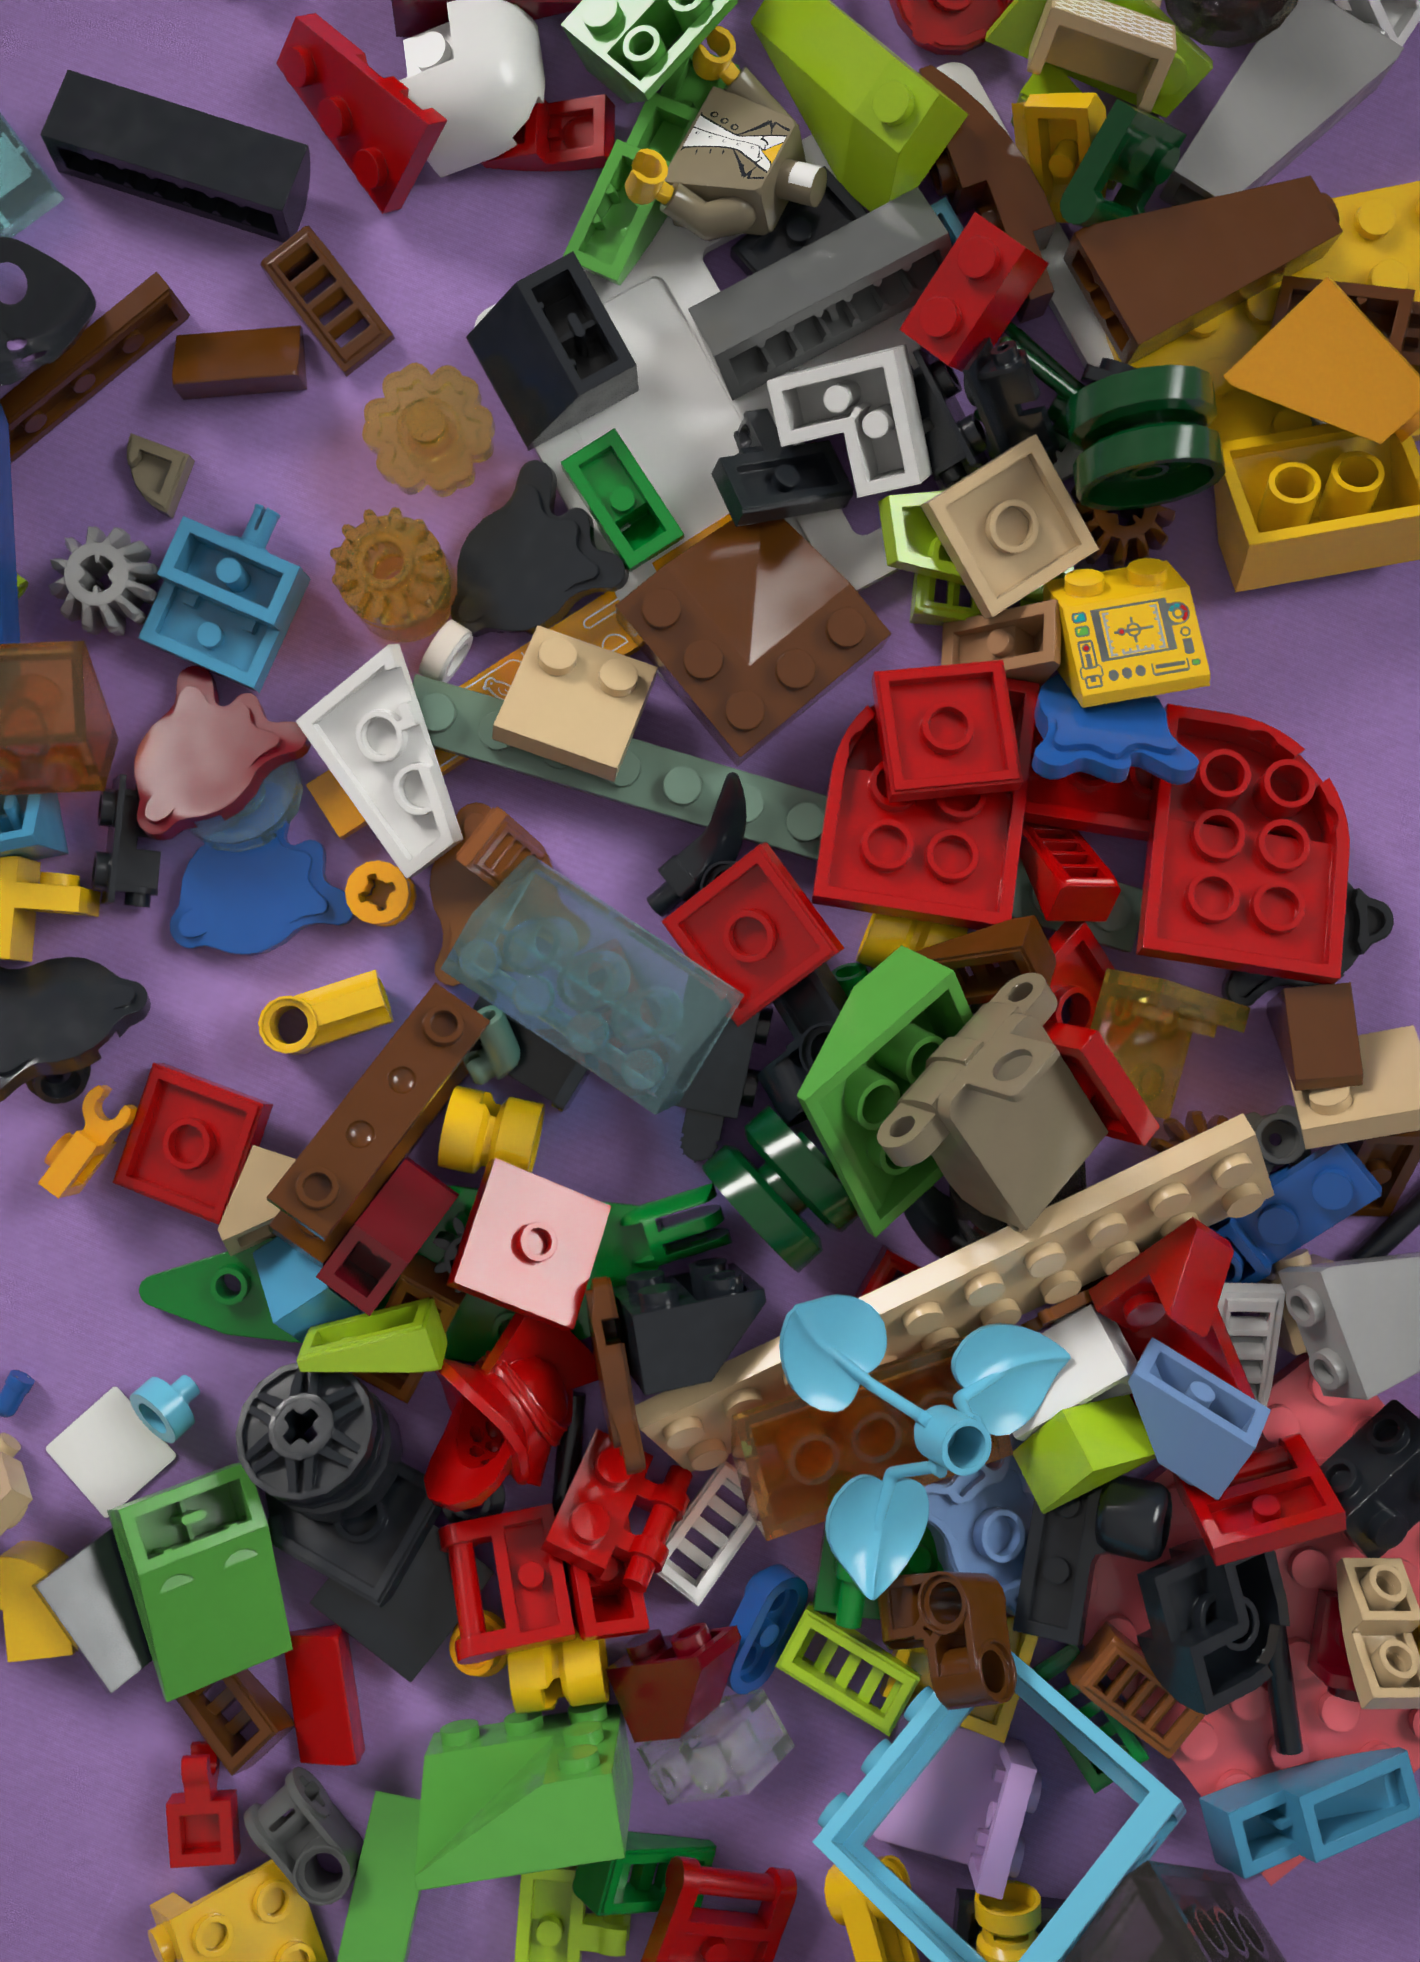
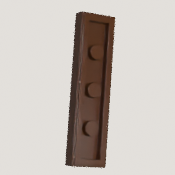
M157 271L86 328L77 343L51 364L47 363L35 370L0 399V404L3 407L9 424L11 463L188 319L190 314Z

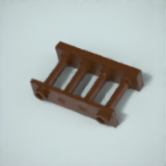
M435 982L269 1193L267 1201L280 1209L279 1213L269 1224V1231L323 1268L356 1221L447 1106L454 1088L457 1085L462 1086L470 1074L463 1060L490 1025V1020Z

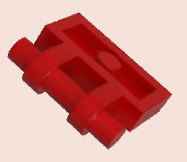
M596 1428L540 1550L598 1578L601 1577L610 1557L613 1556L629 1564L622 1579L623 1585L631 1591L645 1593L653 1573H659L663 1569L669 1554V1549L665 1544L674 1522L681 1521L690 1502L686 1493L693 1475L682 1466L671 1465L663 1483L656 1484L645 1478L654 1457L647 1452H644L646 1470H643L641 1473L627 1475L623 1456L620 1455L619 1448L614 1449L609 1434ZM633 1505L650 1513L642 1534L635 1535L623 1529Z

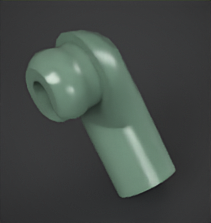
M489 1005L477 1011L490 1020V1025L480 1037L482 1041L480 1043L481 1049L469 1052L463 1060L473 1082L478 1085H483L494 1077L498 1080L504 1078L518 1065L520 1060V1048L517 1039L500 1005Z

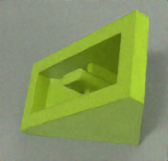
M1129 1394L1062 1409L1012 1452L1043 1514L1156 1458L1142 1418Z

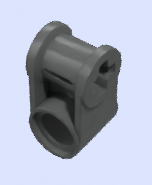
M295 1767L286 1775V1784L264 1804L255 1803L245 1811L243 1816L244 1824L254 1843L263 1853L271 1857L302 1898L308 1903L318 1906L330 1905L341 1899L353 1882L364 1841L359 1832L351 1826L333 1804L326 1790L315 1776L302 1767ZM293 1808V1810H292L289 1814H287L286 1816L283 1817V1815H284L288 1810H290V1809ZM328 1853L336 1857L342 1866V1872L332 1873L326 1871L320 1866L317 1854Z

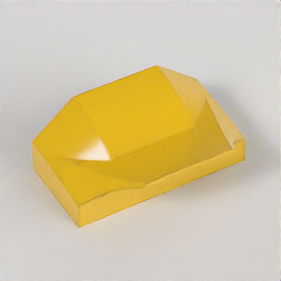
M1096 93L1030 94L1025 102L1011 103L1015 143L1042 187L1056 222L1068 223L1060 212V201L1106 119V107ZM1107 183L1101 192L1103 198H1106Z

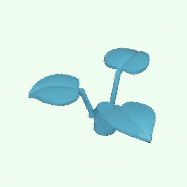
M835 1294L796 1304L787 1313L780 1334V1360L785 1377L798 1397L819 1410L838 1412L850 1405L857 1394L859 1386L862 1385L868 1391L916 1421L914 1425L915 1445L918 1451L928 1458V1461L888 1467L884 1473L883 1480L870 1474H861L853 1477L835 1494L828 1508L825 1530L831 1551L864 1596L874 1601L894 1582L912 1557L926 1529L929 1517L927 1492L921 1483L906 1477L933 1474L938 1478H944L948 1470L960 1476L971 1475L979 1471L985 1465L991 1453L992 1441L990 1434L995 1436L1008 1435L1025 1425L1041 1406L1055 1377L1071 1359L1070 1354L1056 1342L1039 1332L1013 1324L996 1323L977 1328L962 1340L951 1360L953 1376L962 1388L953 1396V1403L956 1409L947 1405H936L923 1410L868 1374L881 1363L887 1348V1334L884 1321L870 1304L850 1295Z

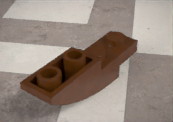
M932 65L920 68L918 72L969 114L930 169V176L935 191L939 196L947 195L956 215L975 209L974 212L1042 258L1040 251L1046 249L1057 222L1045 193L1027 160L1003 127L962 86ZM1045 269L1016 313L1020 324L1043 316L1055 290L1047 269Z

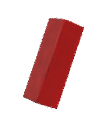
M336 1624L290 1631L293 1650L284 1654L300 1763L334 1766L359 1764L365 1751L349 1635Z

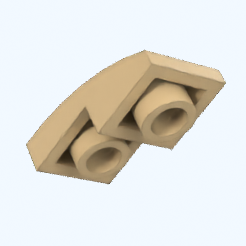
M1341 1558L1336 1564L1339 1611L1347 1658L1361 1709H1420V1655L1412 1632L1420 1625V1608L1402 1559Z

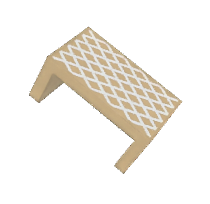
M1047 0L1029 47L1027 72L1040 75L1044 63H1050L1137 94V108L1150 114L1177 52L1175 25L1105 0Z

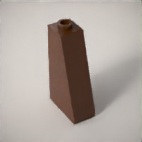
M1310 175L1083 227L1074 232L1063 260L1123 363L1131 365L1282 281L1283 275L1291 276L1323 258L1343 233V230L1339 225V213L1334 201L1328 194L1320 192Z

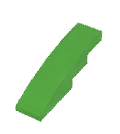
M695 50L665 82L660 94L656 92L649 101H645L627 142L619 139L616 140L563 254L565 256L574 251L585 271L621 286L668 217L660 211L661 203L656 199L649 204L640 205L633 203L626 194L625 182L633 170L631 165L637 152L646 148L655 150L662 155L667 166H669L712 87L724 89L726 86L721 78L710 81L704 80L696 74L693 68V54Z
M375 1791L337 1962L408 1961L412 1943L411 1936L422 1890L416 1891L414 1880L420 1799Z

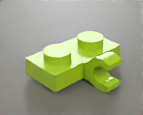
M577 1866L521 1874L514 1962H582L583 1951L613 1957L625 1956L627 1941L630 1938L631 1914L597 1916L595 1913H585L586 1905L574 1894L572 1888Z

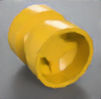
M1007 1880L1002 1900L975 1892V1919L982 1927V1931L977 1936L976 1950L988 1962H1018L1039 1935L1036 1932V1928L1041 1923L1042 1916L1040 1894L1037 1889L1027 1883Z

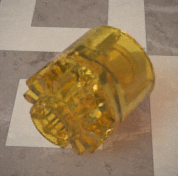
M397 507L392 508L388 515L378 517L373 510H365L363 514L364 522L356 528L350 524H344L342 533L346 537L341 547L333 548L330 551V556L336 562L332 582L349 608L377 636L394 642H413L426 638L440 629L451 615V606L457 594V581L452 565L440 543L422 519L413 520L404 517ZM400 570L396 576L387 579L392 572Z

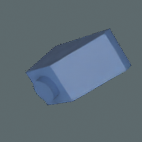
M1152 1337L1128 1383L1159 1464L1175 1473L1187 1484L1195 1486L1216 1500H1219L1255 1450L1271 1409Z

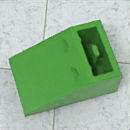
M241 1463L222 1467L107 1510L165 1702H170L293 1650L268 1523L256 1485L251 1482Z

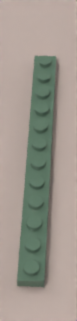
M418 674L414 676L412 684L433 748L702 828H707L711 821L727 774L735 772L741 781L746 800L747 818L743 840L756 844L767 842L773 849L814 861L818 860L826 795L634 738L630 742L616 780L613 782L493 740V724L504 700ZM1019 855L1012 919L1035 915L1041 928L1056 932L1065 921H1046ZM1118 882L1121 892L1107 921L1085 922L1101 946L1126 953L1132 951L1139 927L1143 889Z

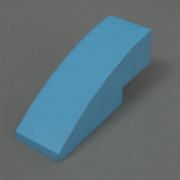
M1400 1747L1334 1757L1275 1771L1231 1785L1199 1798L1215 1863L1243 1879H1247L1299 1855L1314 1863H1318L1420 1817V1797L1408 1751Z

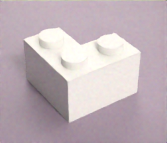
M907 344L783 374L766 381L781 447L844 433L857 498L918 485L932 475Z

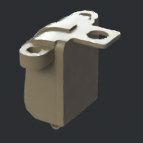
M1038 973L1022 974L1007 982L989 1003L980 1007L955 1037H949L944 1040L926 1060V1070L897 1101L896 1108L884 1120L877 1133L879 1144L895 1165L900 1167L913 1166L932 1155L948 1183L965 1202L982 1214L1007 1223L1013 1230L1022 1233L1023 1230H1028L1108 1133L1107 1128L1061 1057L1057 1047L1043 1028V1025L1056 1010L1057 998L1045 978Z

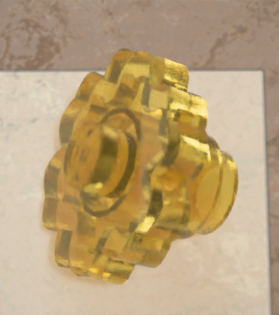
M417 362L407 365L401 371L388 374L382 383L385 398L370 400L364 408L366 422L362 431L363 440L367 447L377 454L376 465L381 476L386 481L396 484L401 491L408 495L417 494L428 485L435 495L447 497L453 494L457 488L462 489L473 484L476 478L474 463L486 461L493 455L494 442L492 438L496 428L492 413L481 405L482 396L475 380L462 376L461 372L451 365L442 366L431 375L426 367Z

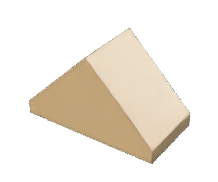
M253 1145L217 1229L230 1257L276 1236L269 1231V1224L279 1213L280 1209L267 1201V1196L296 1159Z

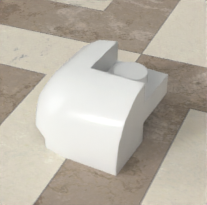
M455 0L447 2L449 22L403 40L408 77L399 81L409 88L408 98L422 110L433 108L448 120L427 159L441 178L493 159L515 147L517 144L513 136L529 119L535 103H544L545 75L538 25L518 5L504 0Z

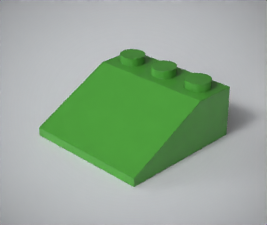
M902 945L853 987L797 1094L804 1112L864 1227L875 1238L944 1176L932 1155L913 1166L900 1167L895 1165L877 1140L878 1130L884 1120L896 1108L897 1101L926 1070V1060L944 1040L949 1037H955L973 1016L954 970Z

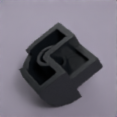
M1203 1538L1169 1548L1171 1559L1137 1574L1151 1629L1137 1635V1639L1145 1660L1159 1683L1180 1704L1198 1713L1208 1715L1256 1690L1273 1676L1268 1664L1276 1651L1280 1626H1290L1287 1597L1274 1550L1216 1566Z

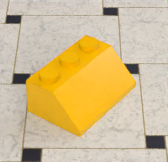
M1326 423L1222 442L1226 473L1214 485L1217 535L1235 593L1420 560V455L1412 435L1404 442H1401L1393 433L1386 441L1380 444Z

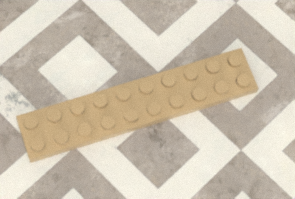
M1244 1113L1045 1208L1028 1230H1023L1022 1233L1016 1232L1010 1226H1007L859 1297V1299L870 1304L879 1313L884 1321L887 1334V1348L884 1358L868 1374L881 1384L888 1386L897 1381L902 1376L903 1371L927 1360H941L953 1355L962 1340L979 1327L996 1323L1015 1325L1023 1314L1047 1303L1058 1304L1077 1295L1082 1286L1103 1276L1111 1275L1192 1217L1209 1227L1228 1217L1240 1218L1257 1210L1264 1200L1275 1194L1257 1136ZM780 1336L724 1362L711 1382L664 1391L635 1405L640 1430L680 1466L688 1469L690 1472L713 1469L724 1463L729 1454L752 1443L760 1444L772 1441L785 1432L786 1427L811 1415L822 1416L831 1412L822 1411L810 1406L792 1390L782 1369L779 1351ZM860 1385L857 1393L866 1390V1388Z

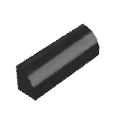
M67 70L40 134L58 172L282 243L298 232L306 207L310 183V151L308 145Z

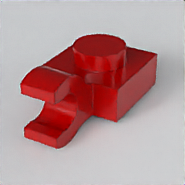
M207 1741L192 1742L190 1745L191 1755H184L181 1759V1776L184 1792L172 1793L166 1803L170 1868L235 1864L241 1853L237 1789L217 1790L220 1759Z

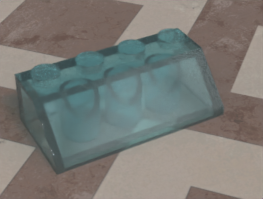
M528 855L471 914L441 967V970L655 1115L681 1101L744 997L743 993L533 855Z

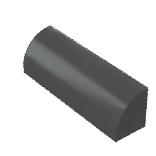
M916 187L688 308L707 352L732 401L767 383L766 381L781 376L914 306L951 250L950 236L920 189Z

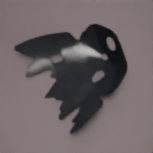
M6 236L0 237V263H13L24 272L27 279V291L24 298L16 304H5L0 301V386L11 385L25 378L47 363L51 364L65 354L79 340L90 322L96 307V299L91 288L79 275L29 244ZM17 338L27 340V344L19 350H9L7 348L9 340L13 341ZM47 351L45 355L36 360L22 362V359L34 353Z

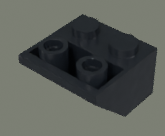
M574 251L517 281L466 336L468 344L528 451L639 391L637 365Z
M722 1257L694 1261L689 1264L690 1272L665 1276L662 1270H647L633 1273L625 1278L626 1285L613 1287L619 1317L618 1320H615L617 1337L620 1336L621 1342L624 1343L629 1373L643 1394L646 1396L711 1382L765 1305V1289L735 1263L728 1264L727 1259Z

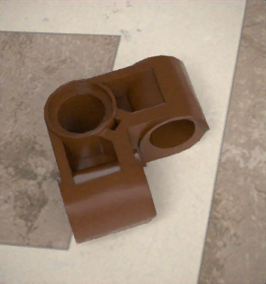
M948 1571L899 1575L878 1597L883 1643L889 1650L923 1647L927 1649L932 1687L938 1700L947 1710L1003 1704L1010 1701L1015 1693L1017 1672L1014 1658L1011 1654L1006 1617V1598L1003 1588L994 1577L987 1573Z

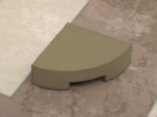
M131 433L127 445V461L134 483L141 495L151 506L173 519L195 461L189 454Z

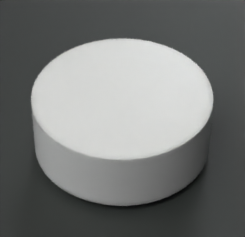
M452 619L446 622L427 648L419 666V674L447 683L457 672L469 652L473 641L472 632Z

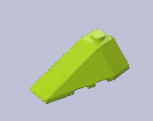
M764 0L750 21L835 177L870 212L918 187L969 115L830 0Z

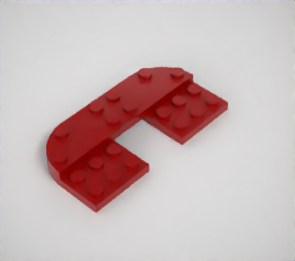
M1006 678L1023 778L1020 789L1017 791L889 803L875 704L871 707L867 705L856 716L840 742L827 787L828 792L812 893V904L976 930L1012 919L1023 822L1148 841L1136 955L1323 985L1335 984L1341 979L1350 857L1348 821L1339 794L1331 779L1328 778L1323 782L1315 770L1301 756L1305 748L1272 726L1236 714L1167 703L1164 709L1167 713V724L1171 735L1199 760L1195 777L1190 782L1182 785L1171 784L1142 768L1131 766L1127 779L1120 783H1111L1083 772L1072 773L1061 779L1049 780L1037 775L1032 768L1035 748L1043 741L1042 736L1037 730L1034 718L1040 683Z

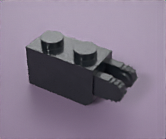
M688 976L664 1091L674 1106L687 1108L681 1132L684 1136L680 1139L682 1141L680 1148L683 1149V1155L685 1154L696 1163V1161L709 1160L710 1156L715 1154V1149H718L716 1142L720 1140L724 1117L737 1119L740 1106L753 1107L758 1085L757 1075L760 1070L750 1069L748 1066L753 1043L766 1046L773 1008L765 1007L747 1022L737 1027L703 979Z

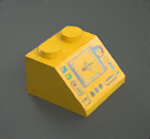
M1142 558L1130 562L1127 567L1106 571L1077 569L1067 573L1064 578L1053 579L1043 585V601L1057 599L1061 618V665L1057 668V671L1082 708L1210 686V670L1190 586L1167 560Z

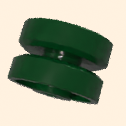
M1161 365L1142 367L1113 374L1082 388L1070 397L1065 407L1069 440L1075 449L1083 451L1078 455L1073 464L1076 495L1083 506L1097 510L1121 511L1149 508L1176 502L1201 493L1215 485L1226 473L1221 438L1218 431L1208 428L1218 415L1214 385L1210 373L1200 368L1183 365Z
M767 1105L744 1126L747 1141L766 1161L759 1169L737 1147L726 1144L701 1167L712 1183L751 1227L790 1267L799 1273L823 1251L821 1238L801 1216L807 1208L830 1230L841 1233L859 1215L844 1186L837 1180L839 1177L831 1162L802 1131L796 1135L773 1109Z

